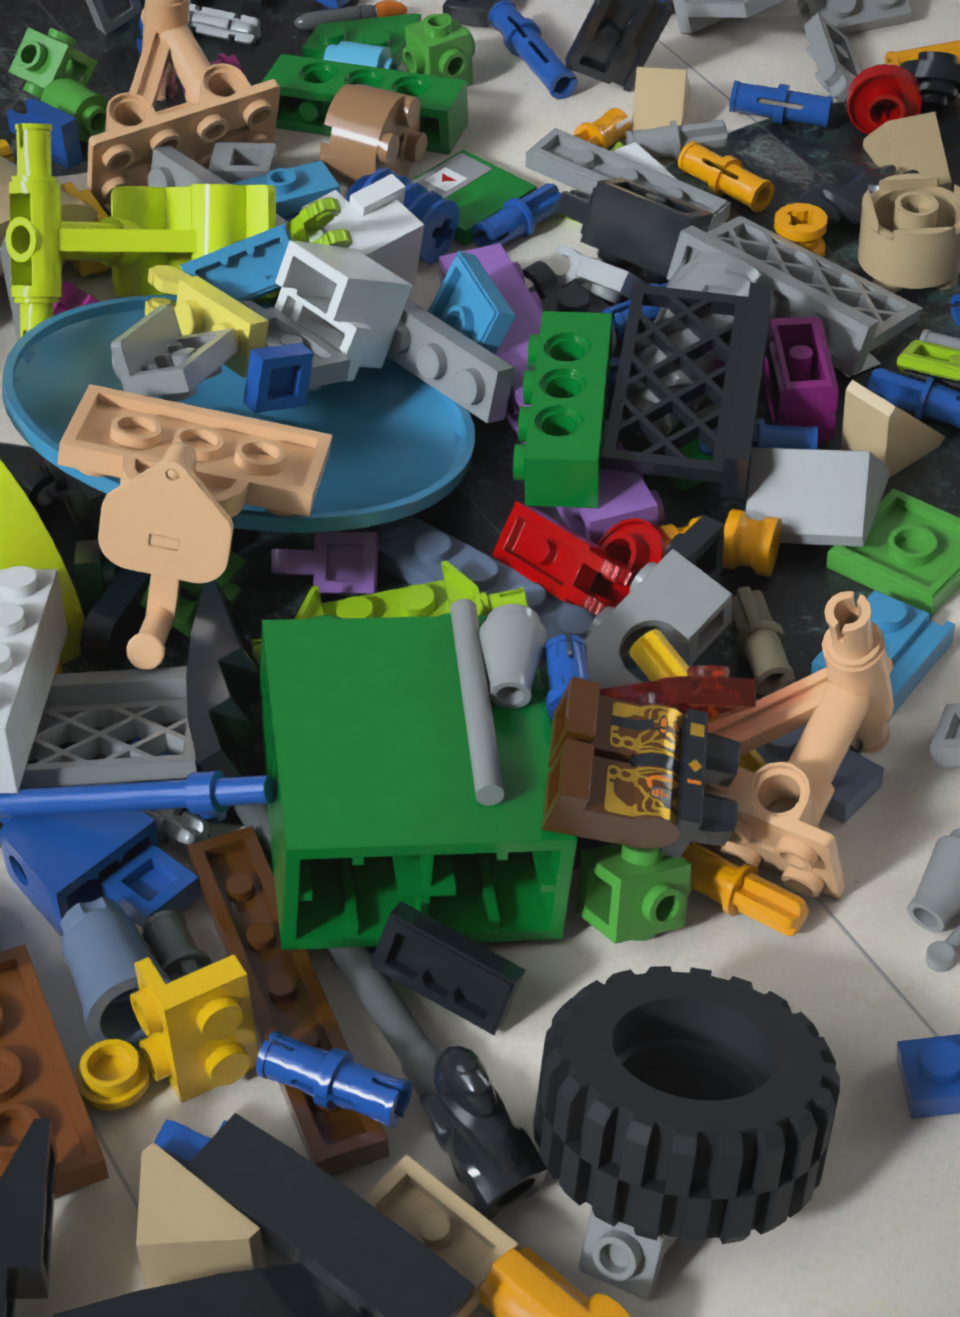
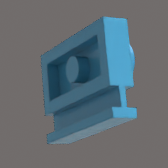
M874 590L867 598L872 613L871 621L877 624L882 631L887 656L894 664L890 673L894 700L893 716L953 643L955 624L946 621L941 626L929 621L930 613ZM823 650L812 661L811 674L826 668Z

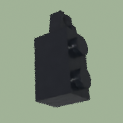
M623 177L598 181L597 186L593 187L591 195L579 190L563 191L556 211L583 224L580 232L582 234L580 242L597 248V256L615 264H627V262L638 265L643 268V276L661 283L669 282L666 278L681 230L693 225L704 232H708L713 213Z

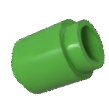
M71 78L55 79L45 87L41 96V102L43 101L75 117L80 129L81 141L88 142L90 137L105 132L106 109L109 102L107 98Z

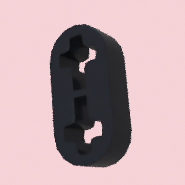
M122 568L117 573L84 622L80 639L81 652L84 658L115 667L121 665L127 658L126 647L128 642L134 635L139 633L146 616V608L141 606L140 602L150 585L151 574Z

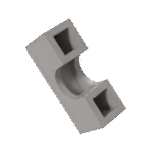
M674 549L658 564L655 562L648 563L636 575L630 586V593L615 609L612 606L604 608L594 618L588 628L587 638L584 641L587 646L586 656L591 681L600 683L599 691L603 696H610L611 698L639 705L647 704L646 685L625 668L626 662L631 657L629 650L633 643L645 633L657 629L662 632L682 659L690 666L732 622V593ZM543 683V688H544V692H545V697H546V699H548V698H547V694H548L549 690H548V688L545 686V684Z

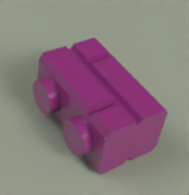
M816 316L770 319L762 375L772 421H774V425L818 426V442H829V440L835 438V411H837L839 389L822 321L816 318Z

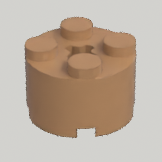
M346 84L340 88L330 104L324 122L325 126L333 127L330 144L321 142L320 160L323 161L340 186L350 188L362 176L372 175L377 170L387 167L397 172L398 176L408 177L413 162L420 163L427 148V135L419 132L421 107L419 98L363 84Z

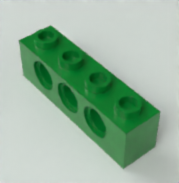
M281 54L262 80V82L275 79L281 88L276 128L331 137L333 127L324 125L326 114L333 98L340 88L346 84H363L419 98L421 104L419 132L427 135L426 151L450 155L468 125L467 80Z
M542 311L540 334L529 335L528 369L535 370L524 371L523 404L531 406H520L518 439L519 442H526V444H515L513 459L514 481L525 482V506L598 508L612 364V313Z

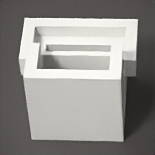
M390 174L351 194L350 202L336 190L320 197L323 199L332 196L338 199L342 210L338 216L334 217V220L322 228L323 235L331 230L342 228L347 231L349 230L353 240L349 248H355L412 284V287L415 285L424 224L403 205L406 186L393 174ZM309 204L303 206V207H302V210H303L305 207H308Z
M290 240L275 281L282 288L274 308L350 358L348 378L345 381H354L359 367L382 368L412 284L355 248Z

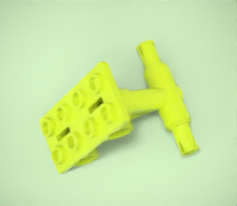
M37 123L15 124L17 176H11L12 182H9V226L6 230L5 241L10 255L11 297H14V303H20V338L42 321L54 316V303H60V297H62V260L100 261L104 265L112 267V292L114 297L175 295L160 292L155 289V286H151L148 283L149 268L155 265L175 266V268L182 271L181 264L276 227V188L273 185L192 184L190 187L115 186L112 187L111 217L103 218L100 222L61 221V187L57 177L52 176V125ZM276 291L260 298H274Z

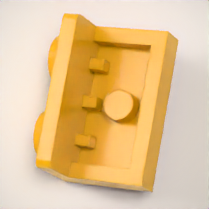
M234 954L165 984L149 957L134 963L139 991L130 994V1001L142 1030L148 1036L139 1041V1046L145 1061L148 1063L149 1072L155 1081L158 1082L167 1078L180 1102L183 1103L215 1087L232 1084L246 1073L256 1069L259 1051L248 977Z

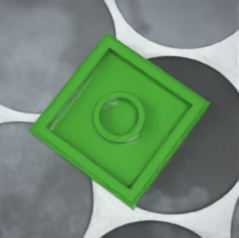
M893 488L880 501L864 547L834 545L828 551L826 567L875 591L928 612L931 617L960 587V518Z

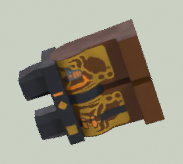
M572 676L553 712L548 767L551 768L547 774L542 830L637 848H659V854L677 858L681 857L690 841L700 844L725 846L737 825L738 803L734 799L704 793V782L725 787L730 786L737 775L740 764L741 742L709 733V713L688 708L686 713L682 714L679 710L667 705H639L599 695L600 683Z

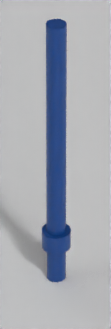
M221 771L192 772L186 780L19 789L18 793H0V818L188 808L194 815L223 813L227 806L272 804L276 799L277 787L275 779L271 775L226 777Z

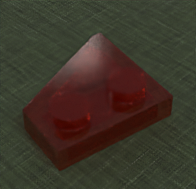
M718 665L690 667L687 669V676L665 677L656 681L599 690L600 695L639 705H667L679 710L682 714H685L688 708L709 713L708 722L756 707L755 679L730 678L729 668Z

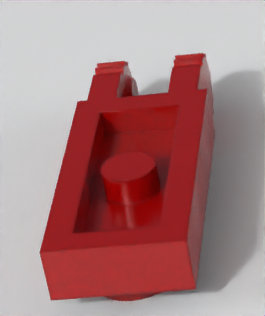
M518 501L515 502L491 555L506 566L518 571L519 574L533 583L539 584L544 590L563 602L582 607L596 616L608 606H612L614 609L617 607L609 598L589 591L597 572L602 573L607 580L626 586H631L638 574L623 563L606 556L607 551L533 506H525L524 503Z

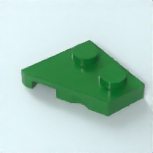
M414 13L318 24L302 47L303 57L323 60L325 51L330 44L339 45L341 41L388 47L391 57L397 60L399 68L403 62L402 51L406 47L405 26L422 21L421 14Z

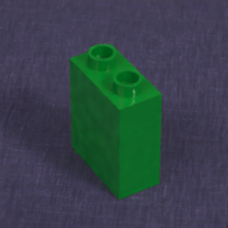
M451 613L430 617L340 618L322 615L308 619L262 620L259 729L263 739L261 749L264 775L273 776L277 787L276 799L272 804H267L281 950L377 947L389 914L400 901L476 943L562 939L577 836L542 830L547 774L551 768L548 767L552 724L547 714L546 697L539 666L531 688V699L525 706L514 709L503 708L491 701L504 798L496 805L486 806L480 804L476 800ZM488 615L478 616L480 627L486 621ZM487 674L488 687L490 693V682Z

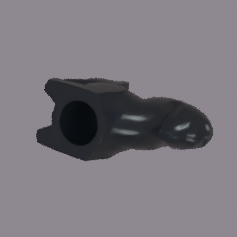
M869 162L831 164V170L836 177L837 183L809 188L798 197L796 203H806L821 208L828 217L827 226L836 224L860 225L863 195L868 189L870 194L878 190L879 181L893 176L896 173V167L894 165L879 167ZM909 170V171L903 173V174H907V173H918V174H919V172L916 171V170Z
M452 1046L444 1049L436 1058L433 1069V1081L437 1098L423 1094L419 1100L428 1116L437 1143L449 1155L455 1176L460 1183H465L473 1195L474 1208L490 1221L501 1209L520 1198L527 1199L538 1192L546 1176L547 1168L529 1135L518 1123L510 1118L501 1097L492 1084L488 1070L479 1056L472 1050L462 1046Z

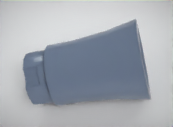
M100 897L88 903L79 902L69 909L60 921L63 930L61 942L63 945V957L74 979L82 1004L88 1038L93 1045L107 1039H119L130 1043L136 1050L141 1051L139 1041L148 1036L142 1030L130 1001V994L139 991L134 963L149 957L165 984L173 980L160 967L144 943L134 921L125 914L123 908L116 901Z

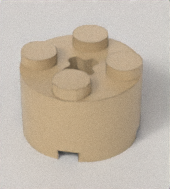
M907 173L889 176L880 180L878 190L870 194L869 189L866 191L862 199L858 261L863 270L873 277L872 283L892 293L898 292L903 288L923 289L933 287L946 290L958 283V276L960 274L959 186L954 184V191L952 192L939 186V177L928 174Z

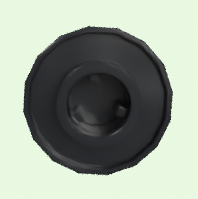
M925 51L918 53L917 60L905 61L900 64V67L907 69L917 79L921 90V107L942 109L947 107V101L957 99L958 93H960V64L957 63L958 57L956 55L946 52Z

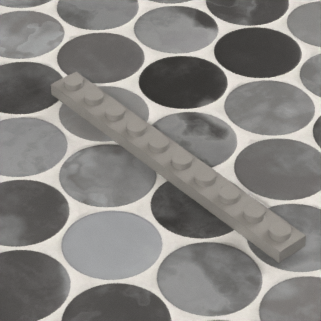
M172 146L153 148L151 171L148 176L149 187H190L192 184H229ZM276 214V226L289 223ZM407 299L386 356L484 422L491 423L503 420L515 367Z

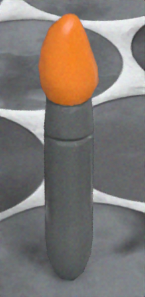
M384 0L375 5H358L312 11L298 16L293 24L298 29L314 30L321 23L404 15L408 9L401 2Z

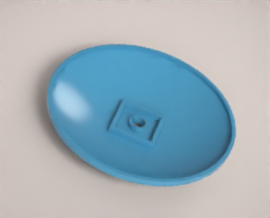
M147 295L111 299L59 313L27 331L15 343L7 356L3 369L2 399L6 413L15 429L46 460L72 477L106 494L120 486V478L109 475L103 477L88 476L81 473L78 469L57 465L59 443L89 384L124 391L121 380L118 379L113 370L111 342L145 317L146 301L152 299V297H165L177 303V295ZM253 301L264 309L275 307V304ZM387 356L382 368L359 367L354 381L336 382L323 385L316 391H308L306 405L302 407L254 413L243 403L247 377L240 376L224 364L221 365L222 372L220 374L203 380L196 386L197 393L195 395L177 401L178 403L332 435L329 458L310 517L296 514L291 516L275 515L265 508L246 504L237 516L231 518L234 528L295 533L342 531L384 524L416 514L445 498L462 482L469 470L475 445V427L470 412Z

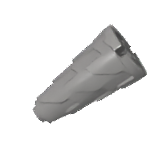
M719 252L697 253L692 262L685 264L686 260L682 262L666 287L748 297L750 282L756 283L762 274L745 261L732 255ZM772 295L770 319H775L776 302L774 295ZM660 308L654 324L658 325L674 316V314L668 308ZM710 313L701 318V320L715 332L732 323L734 316ZM687 326L668 336L681 350L700 340ZM653 344L643 350L639 360L650 368L668 357ZM713 351L693 361L707 375L726 365ZM680 369L660 379L673 393L694 383ZM647 387L627 397L640 412L660 402ZM704 394L687 403L686 406L692 412H695L707 395ZM671 412L652 424L663 435H668L681 420ZM639 431L634 433L640 437H644Z

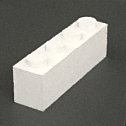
M27 566L0 569V793H18L68 633L57 569H33Z

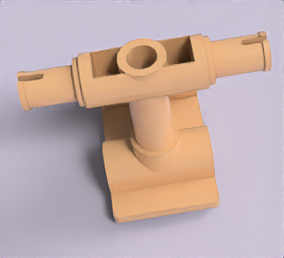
M145 0L144 9L140 16L143 23L142 53L130 91L112 97L107 104L105 132L94 135L88 140L87 189L90 190L100 206L111 203L112 187L149 186L148 176L151 171L153 148L172 146L208 170L215 142L274 143L281 90L279 84L275 79L251 86L246 76L235 66L224 63L211 66L188 27L190 0ZM178 77L186 91V103L156 112L154 109L156 101H166L167 86L168 97L172 99L176 95V81Z
M853 591L840 592L831 597L826 604L824 612L829 629L826 631L822 642L826 668L708 724L709 733L741 742L740 756L806 725L788 762L769 763L756 770L755 773L738 767L737 775L729 787L704 782V793L734 799L738 803L737 825L725 846L703 845L719 851L720 857L739 866L750 863L757 868L759 867L781 876V881L788 888L810 898H818L820 893L839 900L846 888L836 839L831 833L821 830L819 822L834 794L835 789L831 783L850 745L858 750L861 739L863 753H874L884 748L890 737L887 721L892 716L894 709L890 673L894 664L887 656L882 631L877 624L871 621L870 603L865 596L860 594L857 600V608Z

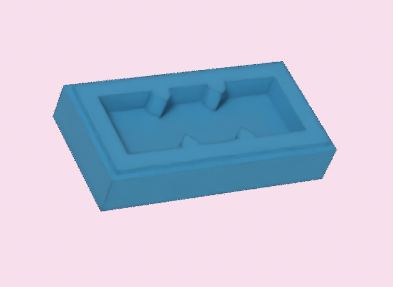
M322 160L292 168H277L265 175L230 183L232 185L275 186L276 214L280 217L298 214L303 206L334 190L341 194L340 185Z
M284 223L181 264L180 267L182 271L190 276H199L238 302L255 300L282 288L275 281L289 241L292 239Z

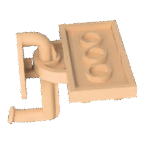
M89 384L59 443L57 465L78 469L81 473L88 476L103 477L109 475L120 478V486L105 496L101 506L98 533L99 546L103 554L115 565L151 574L145 619L139 633L129 640L126 647L130 663L141 670H151L162 663L165 656L164 646L177 615L181 580L192 583H206L215 580L224 572L230 557L234 529L231 518L237 516L246 504L265 508L275 515L291 516L296 514L310 517L329 458L332 441L331 434Z

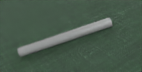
M460 599L451 605L450 613L476 800L480 804L492 806L503 800L504 787L485 660L479 638L478 613L476 604L472 600Z

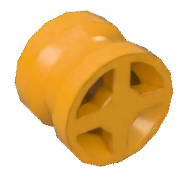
M806 203L788 204L781 207L775 213L774 218L776 233L823 258L825 257L826 243L822 238L827 230L828 217L825 211L817 206Z
M732 509L729 512L724 528L722 568L735 570L739 566L752 568L756 575L770 577L778 556L782 519L766 516L762 520L750 518L745 511Z

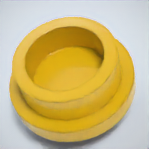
M107 1039L95 1043L85 1051L77 1067L75 1080L82 1099L87 1105L99 1110L112 1111L126 1108L138 1101L149 1086L150 1073L147 1061L130 1043L119 1039Z

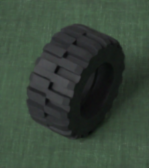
M653 966L643 974H634L631 969L614 973L606 980L605 984L596 980L582 988L574 998H570L554 1015L552 1025L546 1031L533 1123L534 1140L540 1148L539 1156L553 1179H560L559 1185L565 1194L579 1206L587 1202L592 1206V1211L596 1218L613 1227L618 1222L634 1227L635 1235L657 1241L658 1234L664 1233L665 1236L679 1238L680 1245L701 1246L705 1238H719L722 1244L743 1241L750 1235L751 1230L754 1229L760 1235L767 1233L787 1221V1217L791 1218L805 1207L812 1199L814 1189L820 1185L840 1093V1076L835 1068L836 1060L824 1037H819L815 1025L802 1012L796 1014L791 1012L787 1000L772 991L766 994L760 993L753 989L752 982L732 976L730 980L711 976L712 970L691 967L689 973L672 972L671 966Z

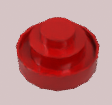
M878 64L863 70L853 79L847 90V112L852 124L862 133L869 135L887 121L919 115L922 97L917 79L907 69L894 64Z
M632 518L622 520L609 528L597 545L607 551L606 556L623 563L639 573L648 563L655 562L658 564L664 558L671 538L662 528L648 521ZM597 572L592 583L596 594L609 598L617 606L630 593V586L613 583L607 580L600 572Z

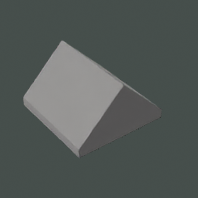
M752 448L746 513L750 518L762 520L766 516L781 518L782 531L780 543L864 547L889 480V470L870 451Z

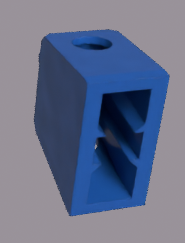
M140 810L0 818V823L3 824L0 830V843L10 878L62 937L63 930L60 921L69 909L79 902L88 903L104 897L101 885L104 879L153 843L160 848L156 820Z

